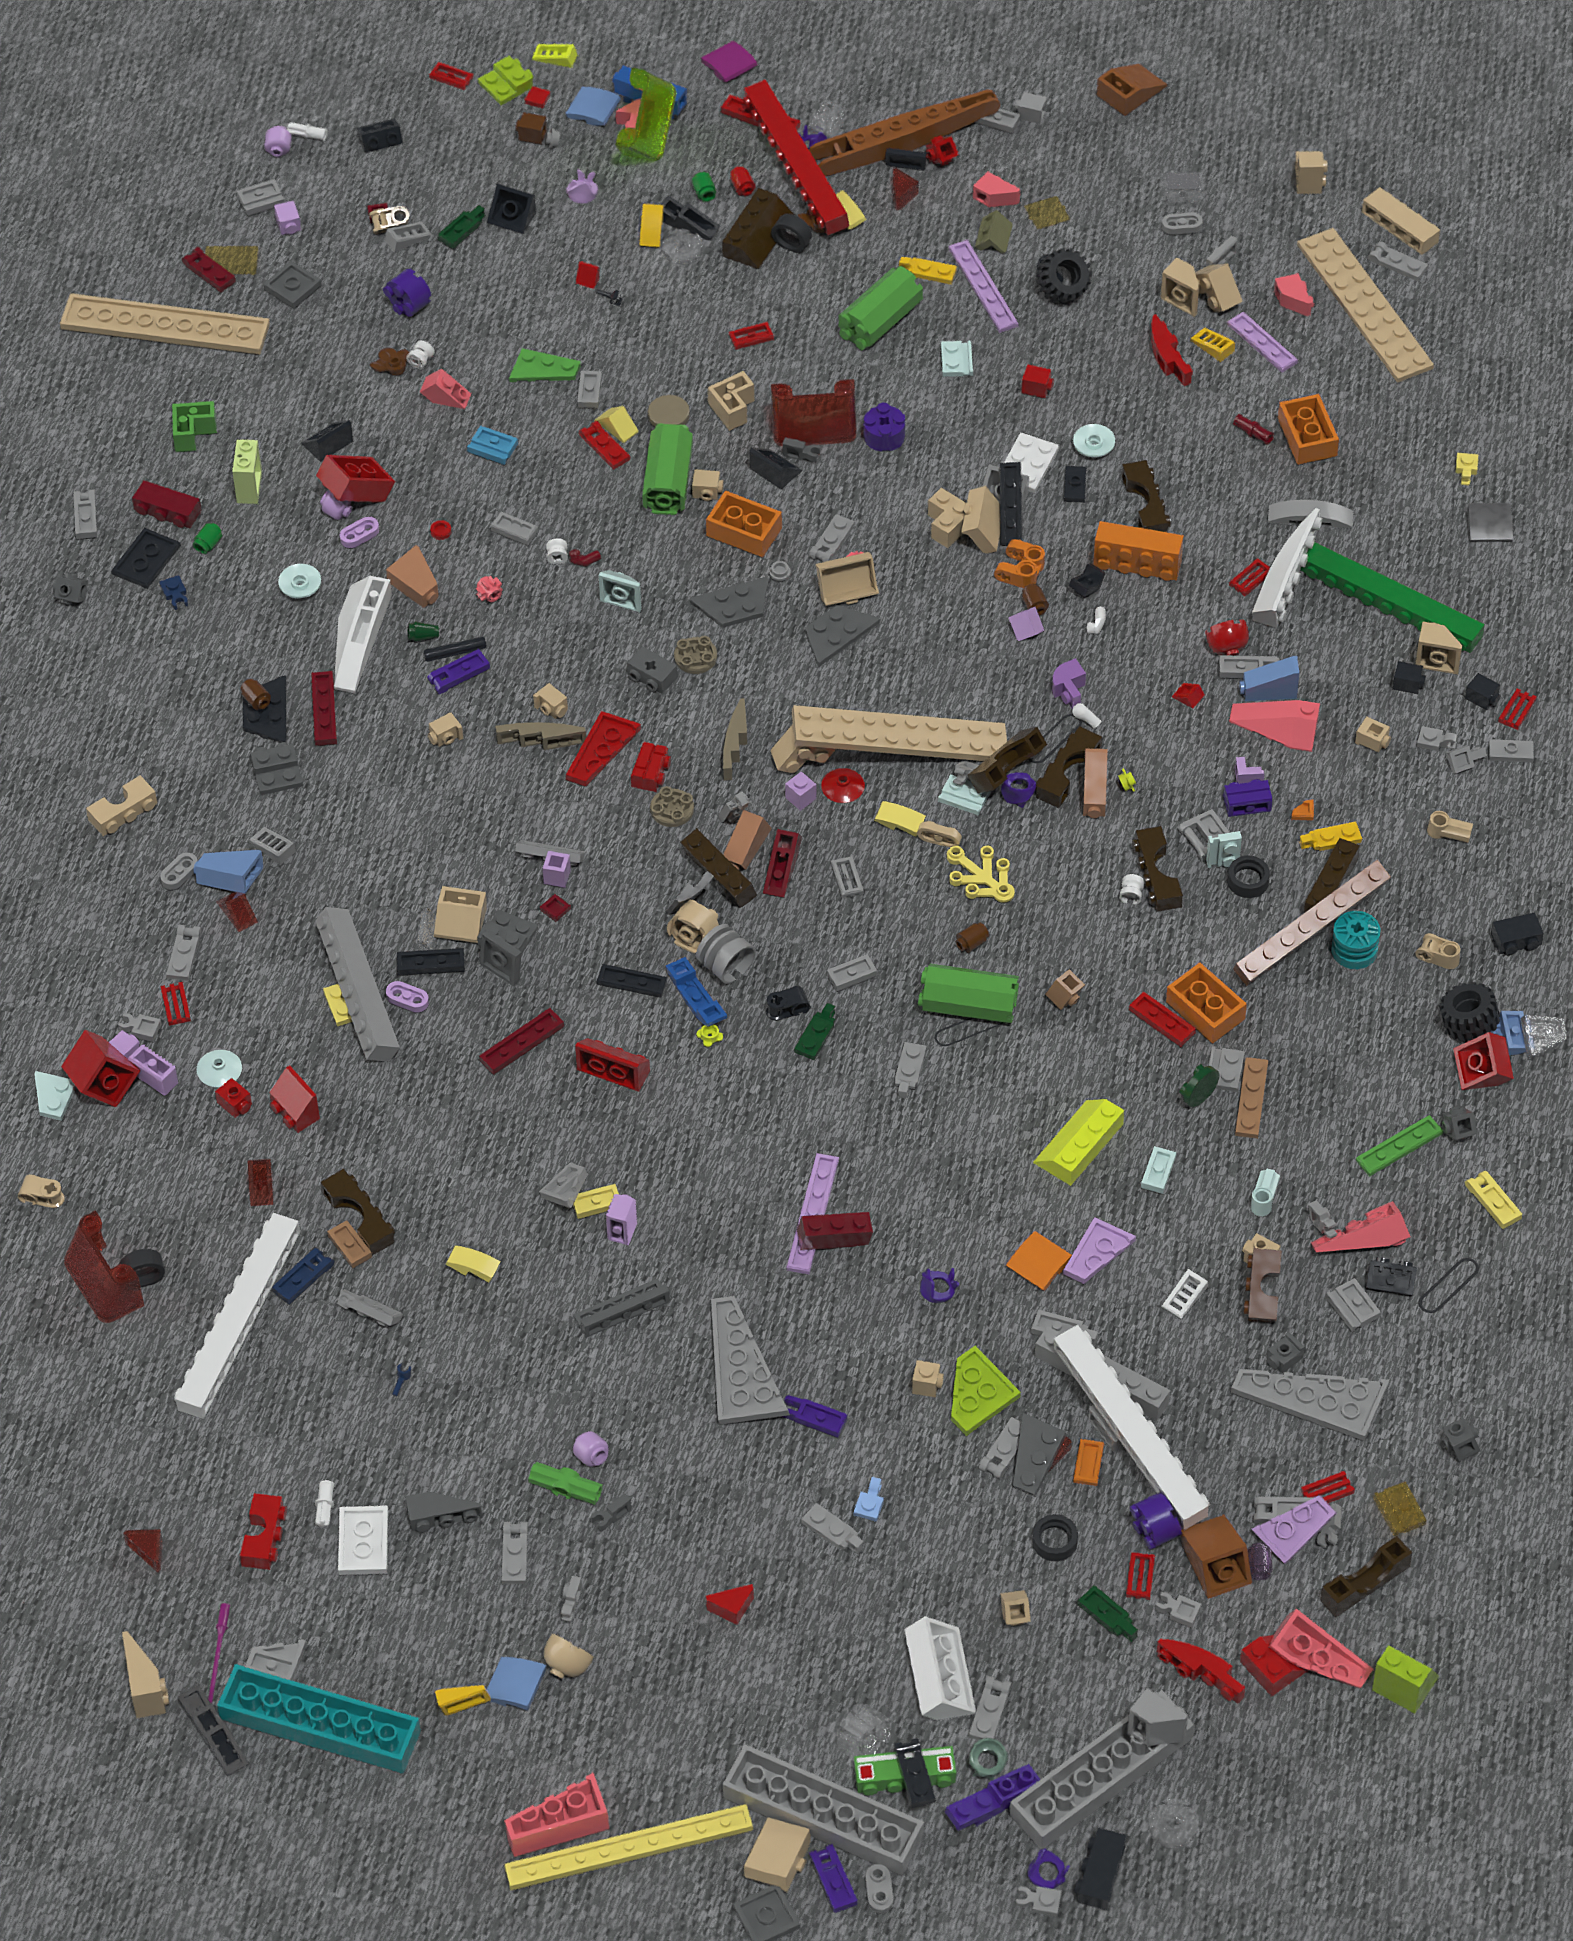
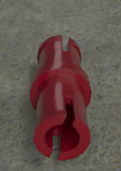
M1238 414L1233 421L1235 427L1247 432L1248 436H1254L1267 445L1274 438L1273 432L1260 426L1259 422L1249 420L1242 414Z

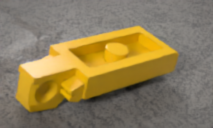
M901 257L899 261V266L912 272L916 278L952 285L957 271V266L920 258Z
M1351 822L1310 831L1308 834L1300 836L1299 844L1301 849L1313 847L1314 850L1323 851L1333 849L1339 838L1355 844L1362 843V836L1357 823Z

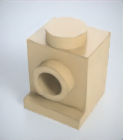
M550 683L533 695L534 707L536 709L540 708L545 715L548 716L550 714L556 719L566 714L568 710L567 697Z
M452 713L429 723L430 733H428V738L433 745L437 744L440 747L444 744H451L456 738L459 740L463 739L462 726Z
M1366 717L1356 732L1355 744H1361L1377 752L1382 747L1386 749L1391 740L1389 736L1390 727Z

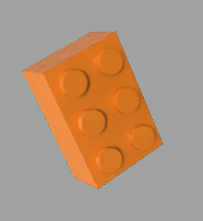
M1319 394L1279 402L1278 421L1297 465L1337 456L1339 438Z
M724 491L706 519V536L760 557H764L782 529L781 511L728 491Z
M1200 962L1167 986L1166 1003L1212 1044L1246 1018L1247 1003Z

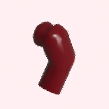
M577 549L569 552V560L572 564L589 566L601 560L598 550L587 555H581Z

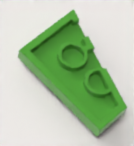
M522 348L509 377V382L528 380V382L536 380H575L581 366V361Z

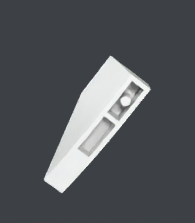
M1315 508L1306 517L1275 558L1252 611L1253 621L1275 628L1278 627L1280 622L1283 623L1287 612L1285 607L1293 599L1294 592L1292 589L1300 581L1301 573L1299 571L1301 566L1305 567L1308 560L1306 553L1308 548L1312 549L1315 536L1313 535L1315 530H1319L1322 524L1320 509Z
M368 576L350 586L338 617L335 690L355 693L392 597L390 579Z

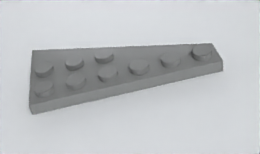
M735 1297L711 1299L719 1424L790 1415Z
M1240 1369L1231 1387V1393L1365 1441L1388 1388L1389 1380L1381 1379V1382L1368 1381V1378L1352 1380L1345 1379L1343 1376L1316 1374L1296 1376L1288 1372H1284V1375L1270 1374L1269 1371Z

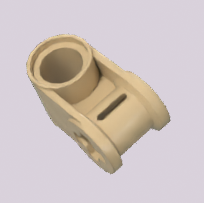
M402 206L378 209L369 213L374 224V234L384 233L388 228L407 225L409 222V212ZM397 214H403L405 219L397 221L394 217Z
M1431 933L1424 935L1423 944L1415 953L1418 959L1446 969H1454L1460 962V946L1458 943L1440 938Z
M35 1175L25 1176L18 1193V1199L23 1203L28 1201L32 1202V1205L50 1208L61 1206L65 1199L58 1181Z

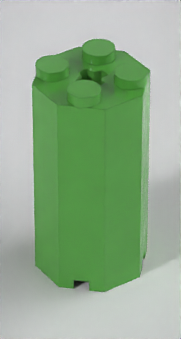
M902 266L896 269L891 268L839 315L840 336L844 340H850L855 343L860 350L871 346L923 300V287L921 284L917 285L915 283L916 276Z
M659 423L651 431L642 499L643 507L646 509L650 507L653 514L676 515L677 510L681 509L682 511L685 509L693 450V434L689 432L688 426Z
M930 963L922 972L921 984H925L922 989V993L920 992L918 1006H923L924 1011L1012 1023L1014 1019L1012 1012L1017 1003L1019 983L1017 982L1019 981V976Z

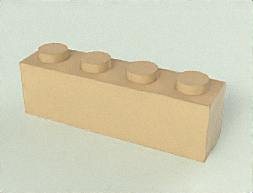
M1379 187L1363 200L1362 213L1421 255L1439 242L1440 229L1437 226L1428 222L1420 214L1411 210L1406 204L1401 203Z

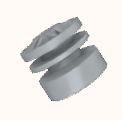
M728 924L718 925L709 931L702 939L696 952V959L707 969L712 970L725 984H730L736 980L729 973L735 968L743 975L748 971L756 956V949L744 938H740V935Z

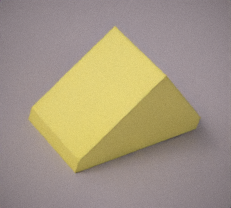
M624 406L610 408L595 419L622 443H625L639 432Z

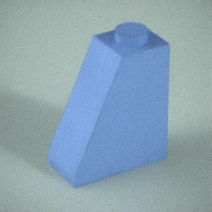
M1297 656L1244 672L1243 681L1239 682L1240 694H1244L1245 701L1297 699L1299 682Z
M247 850L204 853L194 865L197 884L245 894L263 869L262 851Z

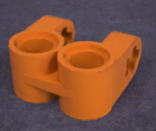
M1011 540L1006 548V554L1010 558L1021 562L1017 566L1000 562L994 571L995 578L998 581L1024 588L1029 584H1036L1037 577L1045 565L1044 549L1024 541Z

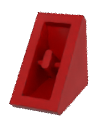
M750 1584L706 1595V1608L708 1611L737 1625L754 1599L753 1585Z

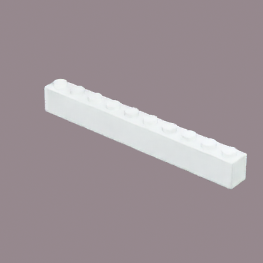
M273 1213L270 1220H266L264 1223L263 1233L260 1239H256L251 1256L246 1258L241 1275L236 1277L233 1291L231 1294H227L222 1312L217 1313L212 1331L207 1332L202 1350L197 1351L192 1369L187 1370L182 1388H178L174 1400L179 1411L204 1419L300 1234L299 1221Z
M1076 1325L1055 1337V1351L1155 1491L1163 1493L1173 1508L1171 1513L1174 1517L1178 1518L1182 1529L1186 1530L1208 1517V1506H1210L1208 1499L1203 1493L1199 1494L1196 1490L1193 1478L1190 1475L1186 1476L1183 1472L1180 1460L1177 1457L1173 1458L1170 1454L1167 1442L1163 1438L1160 1439L1156 1434L1157 1430L1152 1421L1145 1419L1143 1416L1144 1412L1139 1403L1132 1401L1127 1386L1119 1383L1116 1371L1112 1366L1108 1367L1104 1362L1105 1357L1099 1348L1095 1349L1091 1344L1092 1339L1086 1330L1082 1331Z

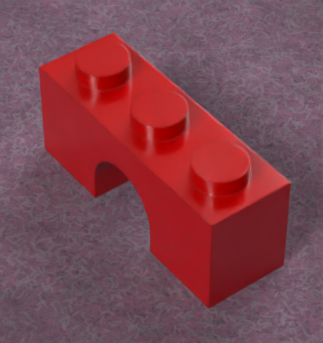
M253 1494L249 1512L251 1525L262 1526L265 1530L256 1536L244 1535L240 1553L242 1567L270 1570L272 1562L277 1561L278 1548H275L276 1541H281L282 1527H280L281 1520L285 1521L287 1506L283 1505L282 1496Z

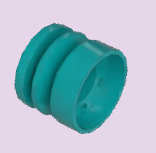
M1364 911L1345 912L1334 923L1331 953L1334 960L1341 966L1358 970L1368 967L1377 958L1381 928L1378 921L1372 915Z

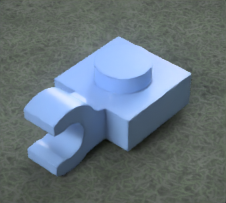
M872 1477L868 1493L860 1492L854 1516L877 1522L884 1502V1498L878 1496L882 1486V1479Z

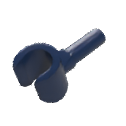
M402 1363L397 1366L398 1379L392 1395L396 1397L404 1381L411 1377V1366L404 1372L402 1371Z

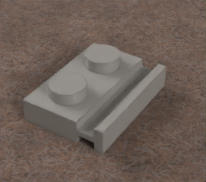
M275 179L237 190V196L247 216L272 209L274 205L285 203Z
M1212 1046L1209 1066H1213L1220 1073L1215 1089L1238 1091L1245 1051L1222 1048L1221 1050Z
M1355 1278L1335 1288L1334 1291L1326 1293V1299L1352 1332L1357 1327H1363L1381 1316L1380 1310Z

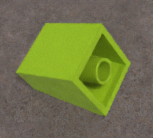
M1388 1645L1376 1663L1372 1691L1415 1714L1439 1678V1675L1428 1666Z

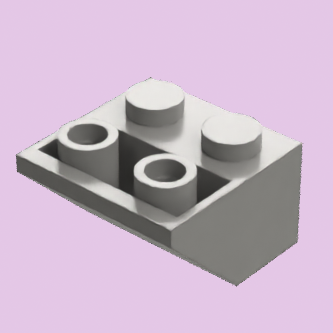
M1146 1689L1130 1709L1128 1733L1147 1746L1183 1742L1186 1738L1188 1715L1181 1707L1173 1706L1167 1702L1160 1693Z

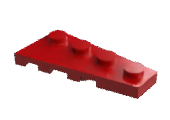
M601 711L567 771L566 780L587 786L641 730V724Z

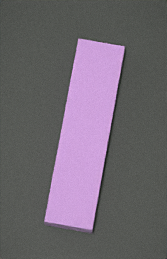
M1244 312L1228 321L1227 325L1281 373L1297 364V358Z

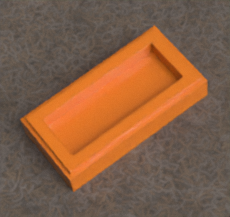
M1080 1439L1073 1483L1097 1486L1104 1442Z

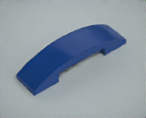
M686 957L666 965V970L673 984L701 1023L708 1027L727 1018V1014L717 1000H712L697 979L696 971Z

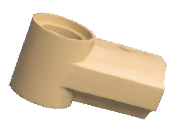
M1435 811L1430 816L1427 833L1435 839L1447 837L1469 842L1473 824L1449 818L1448 814L1443 811Z

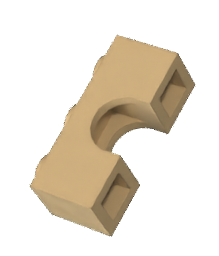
M141 775L122 786L124 798L126 799L125 802L111 804L104 797L86 808L88 820L102 836L116 832L119 826L126 822L134 821L137 815L144 811L152 810L155 804H157L155 791Z

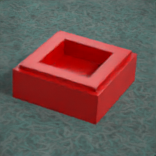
M532 86L525 98V104L543 109L551 93L548 90Z

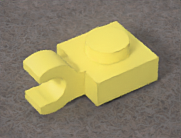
M1457 453L1456 473L1462 474L1461 485H1470L1471 474L1477 475L1478 455Z

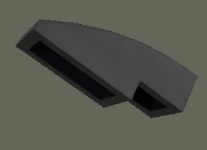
M668 195L661 204L664 205L663 223L710 241L720 227L719 224L688 202L683 206Z

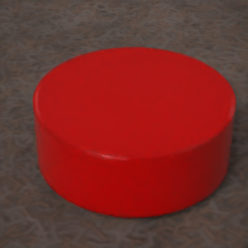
M443 520L434 522L430 527L431 536L437 540L447 539L452 532L451 525Z

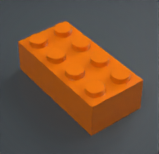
M1100 521L1095 537L1093 565L1102 570H1119L1121 573H1136L1143 577H1159L1165 581L1177 580L1182 562L1184 535Z

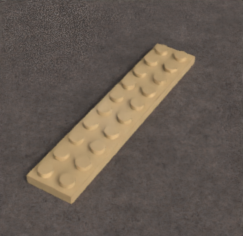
M1334 228L1298 241L1297 246L1397 383L1434 369L1433 362Z
M70 294L60 322L61 329L252 354H261L270 321L267 318Z
M796 705L792 708L794 744L798 746L985 761L1007 742L1005 723Z

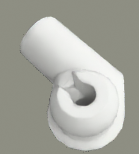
M1097 607L1095 609V623H1087L1088 634L1093 633L1097 635L1100 633L1106 620L1105 608Z
M1078 703L1073 707V715L1078 719L1086 721L1094 729L1101 723V720L1084 704Z

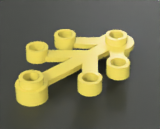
M952 846L947 851L949 863L953 865L961 864L973 874L963 875L959 871H953L950 874L951 885L960 886L961 884H968L965 891L968 898L994 897L999 902H1008L1013 899L1015 894L1013 886L1008 884L1009 860L1005 858L997 860L996 869L999 872V882L992 878L994 850L991 846H983L981 848L980 857L983 859V870L965 856L964 850L961 847ZM976 884H986L990 888H979Z

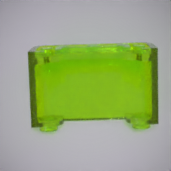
M632 67L630 83L634 88L643 90L635 129H621L617 135L615 146L623 156L657 161L664 155L676 99V89L670 82L643 69Z

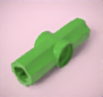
M539 1462L533 1464L528 1478L529 1483L550 1489L556 1496L560 1494L566 1496L565 1499L573 1497L593 1505L598 1502L603 1489L602 1484L580 1477L573 1469L563 1467L559 1470Z

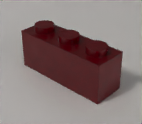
M145 480L142 481L132 497L133 507L137 513L153 516L159 521L174 523V525L180 528H191L202 511L200 498Z
M869 1212L801 1216L797 1234L800 1250L869 1245L873 1229Z

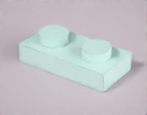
M1154 1146L1141 1182V1188L1164 1193L1176 1159V1152Z

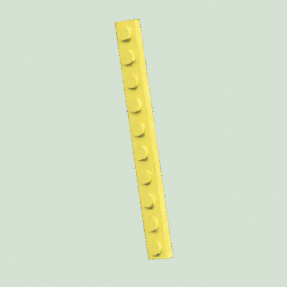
M745 1804L505 1864V1870L510 1889L515 1890L752 1831L753 1825L747 1805Z

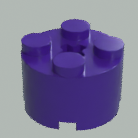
M405 269L383 288L384 294L393 304V310L399 315L405 314L408 317L413 316L431 302L429 300L431 291L427 283L421 276L417 278L414 275L415 271L412 269Z
M884 402L870 409L864 416L865 443L871 449L881 452L882 450L893 451L899 448L905 439V415L899 409L889 406L888 403Z
M1163 1493L1154 1494L1129 1507L1131 1514L1136 1519L1133 1522V1526L1138 1535L1144 1534V1541L1149 1550L1181 1535L1178 1518L1173 1517L1171 1513L1173 1508Z

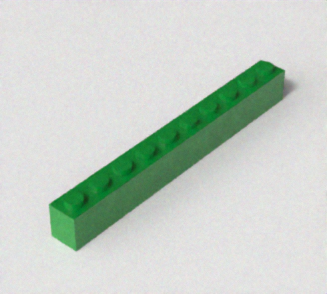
M1314 542L1312 549L1308 548L1306 553L1308 555L1305 567L1301 566L1300 569L1308 577L1323 581L1328 587H1335L1349 597L1353 596L1360 599L1365 605H1372L1386 615L1390 614L1397 617L1402 623H1409L1417 627L1419 631H1421L1423 622L1444 625L1462 645V651L1471 653L1483 637L1485 624Z

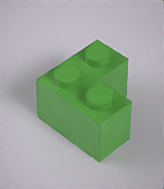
M214 401L172 404L175 452L196 451V435L217 433Z

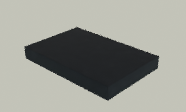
M144 527L113 567L111 574L148 589L180 548L181 543Z

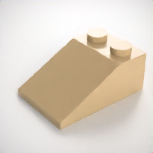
M127 1631L122 1632L136 1717L141 1718L166 1713L165 1705L169 1704V1697L165 1678L160 1679L158 1669Z

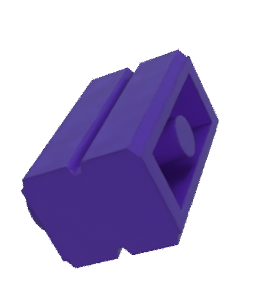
M1254 779L1248 783L1239 784L1238 782H1232L1224 786L1223 798L1228 817L1272 811L1273 800L1268 780Z

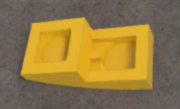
M643 204L639 246L660 247L664 205Z

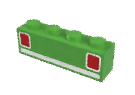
M952 1746L921 1749L932 1785L948 1787L952 1783H956V1768ZM895 1752L854 1756L858 1793L874 1795L878 1791L883 1790L896 1793L905 1788ZM913 1752L906 1753V1759L914 1757Z

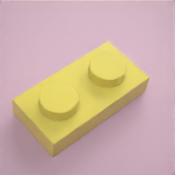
M339 984L323 988L336 1025L340 1026L352 1022Z
M616 1184L579 1193L573 1204L577 1219L609 1210L613 1195H619Z

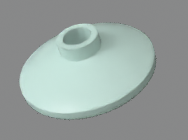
M1089 424L1076 431L1073 443L1076 450L1085 456L1102 457L1110 453L1114 448L1115 436L1110 429L1103 425Z
M295 564L282 571L278 583L285 595L292 598H305L311 596L319 589L321 576L313 566Z
M227 1050L211 1051L205 1054L197 1065L199 1079L211 1087H221L230 1078L236 1081L242 1071V1064L238 1056Z

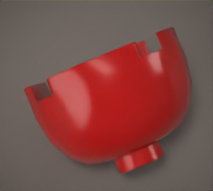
M1239 619L1240 623L1234 624L1233 620L1213 625L1210 627L1211 632L1206 630L1205 635L1212 651L1219 655L1238 656L1239 652L1246 647L1249 641L1246 621Z

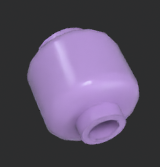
M274 126L269 129L265 136L264 147L266 151L275 157H280L289 152L291 145L290 132L282 126Z
M330 490L326 491L320 501L322 511L335 520H339L343 516L347 518L353 509L350 506L351 501L341 502L335 499L334 494Z
M591 1431L585 1432L576 1438L573 1453L582 1463L589 1467H594L602 1464L607 1459L608 1444L596 1433Z

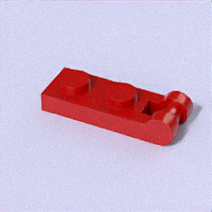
M598 421L591 423L588 428L584 427L579 430L580 437L613 470L630 460V455L602 428ZM596 433L597 436L593 438L591 435Z

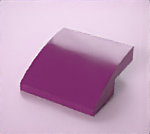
M734 41L701 57L702 63L713 69L715 76L724 82L758 65L754 57Z

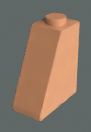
M417 545L386 569L387 579H390L391 585L424 608L437 600L439 596L437 582Z
M1086 748L1083 816L1091 818L1105 816L1108 749Z
M743 810L723 855L738 870L739 868L746 870L771 831V826L763 817Z

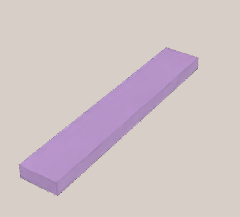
M968 240L949 246V251L999 333L1018 327L1017 320Z
M816 1153L799 1222L801 1216L825 1215L839 1157ZM797 1230L787 1264V1271L810 1274L816 1249L800 1250Z

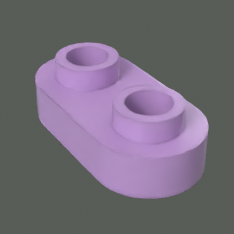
M364 517L345 527L340 532L341 544L347 548H354L375 537L379 533L378 521L373 517Z
M400 981L392 982L386 988L387 1000L396 1006L412 1012H422L429 1005L428 994L422 989ZM396 993L401 994L399 997L394 996Z

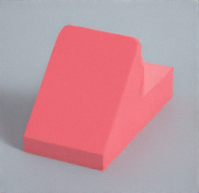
M638 99L616 111V124L625 125V133H628V140H637L643 115V99Z

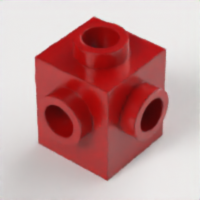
M942 135L930 139V144L925 145L927 157L933 164L940 163L941 166L952 162L951 158L959 155L952 136L943 138Z

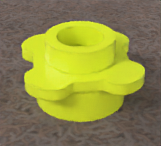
M1123 768V773L1118 775V778L1125 791L1132 788L1133 792H1135L1133 785L1136 782L1131 772L1126 774Z
M715 1024L708 1027L704 1025L697 1031V1037L703 1040V1045L706 1047H711L713 1043L723 1040V1034L719 1033V1029Z

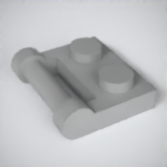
M1213 809L1181 823L1178 827L1182 835L1185 834L1194 846L1201 861L1206 860L1207 847L1202 844L1192 829L1197 828L1207 842L1208 836L1212 835V838H1216L1218 834L1230 833Z

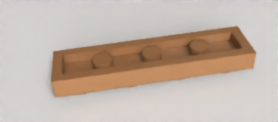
M1249 1057L1245 1059L1235 1136L1258 1139L1268 1060Z

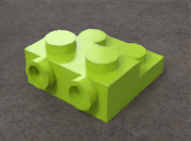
M507 56L493 64L491 72L478 78V84L500 105H503L530 90L533 86L534 78L530 70L522 68L517 58L512 59L510 56Z

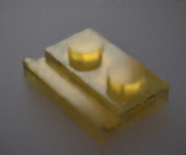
M1406 1481L1386 1488L1383 1492L1374 1493V1500L1394 1536H1397L1398 1533H1405L1426 1525L1427 1520Z

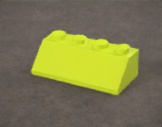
M1107 1099L1086 1100L1033 1163L1071 1186L1124 1124V1110Z

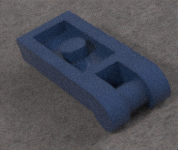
M314 1248L272 1286V1291L290 1305L323 1273L331 1269L335 1262L330 1257L323 1256L321 1250Z

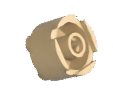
M690 899L681 906L668 922L667 932L669 936L672 934L676 939L674 943L677 946L696 953L702 939L709 931L719 925L717 921L718 914L713 909H707L695 900Z

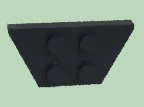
M286 675L262 684L271 695V700L266 708L255 710L243 697L244 732L257 734L262 738H270L280 743H287Z

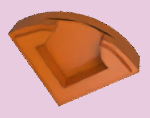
M1306 800L1303 804L1294 808L1291 820L1313 821L1314 800Z

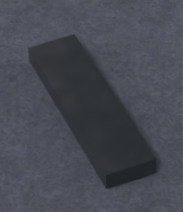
M1021 462L1000 463L1001 546H1008L1009 542L1013 539L1023 541Z

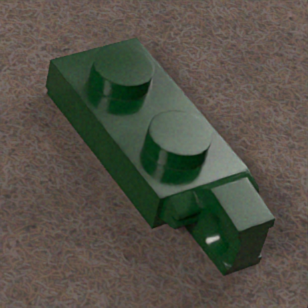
M478 205L471 212L463 211L437 235L438 240L451 249L457 247L481 225L482 219L486 216L485 208Z
M827 1003L822 1013L817 1012L813 1016L796 1044L794 1053L811 1060L816 1059L834 1028L836 1019L832 1017L835 1014V1005Z
M1095 1585L1077 1600L1079 1607L1112 1634L1114 1633L1116 1636L1121 1634L1130 1642L1138 1637V1629L1132 1625L1133 1620L1129 1617V1613Z

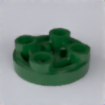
M1202 1064L1198 1065L1193 1072L1194 1076L1191 1080L1180 1088L1179 1093L1183 1096V1101L1191 1108L1199 1106L1215 1090L1220 1073L1213 1066L1205 1067Z

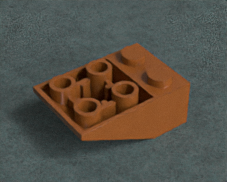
M1133 64L1112 68L1100 76L1097 80V96L1126 116L1167 87V84L1142 65Z

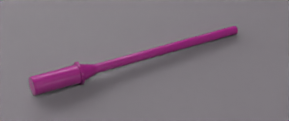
M227 1603L220 1605L218 1624L216 1625L218 1639L208 1695L210 1703L213 1701L222 1639L225 1631L228 1630L227 1623L230 1605Z

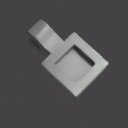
M1422 726L1417 747L1439 751L1440 747L1455 749L1457 734L1447 733L1443 735V730Z
M1466 745L1446 752L1453 773L1475 767L1473 760L1487 756L1485 747H1476L1470 750V747Z
M966 760L956 764L954 773L958 775L953 780V783L963 785L966 780H970L967 775L979 765Z

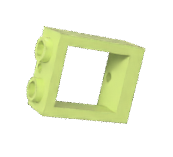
M237 440L232 471L237 503L258 504L262 477L258 440Z

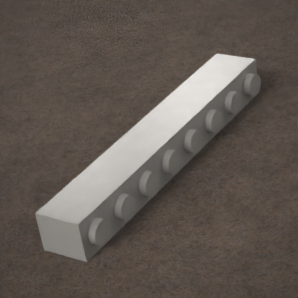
M325 907L317 918L316 925L355 1031L357 1032L361 1048L364 1051L366 1060L389 1061L396 1054L400 1046L349 910Z

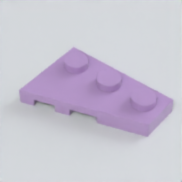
M1094 1217L1064 1268L1063 1274L1085 1284L1134 1243L1136 1236Z
M1317 1496L1280 1516L1272 1518L1262 1525L1252 1528V1530L1286 1564L1337 1512L1321 1496Z

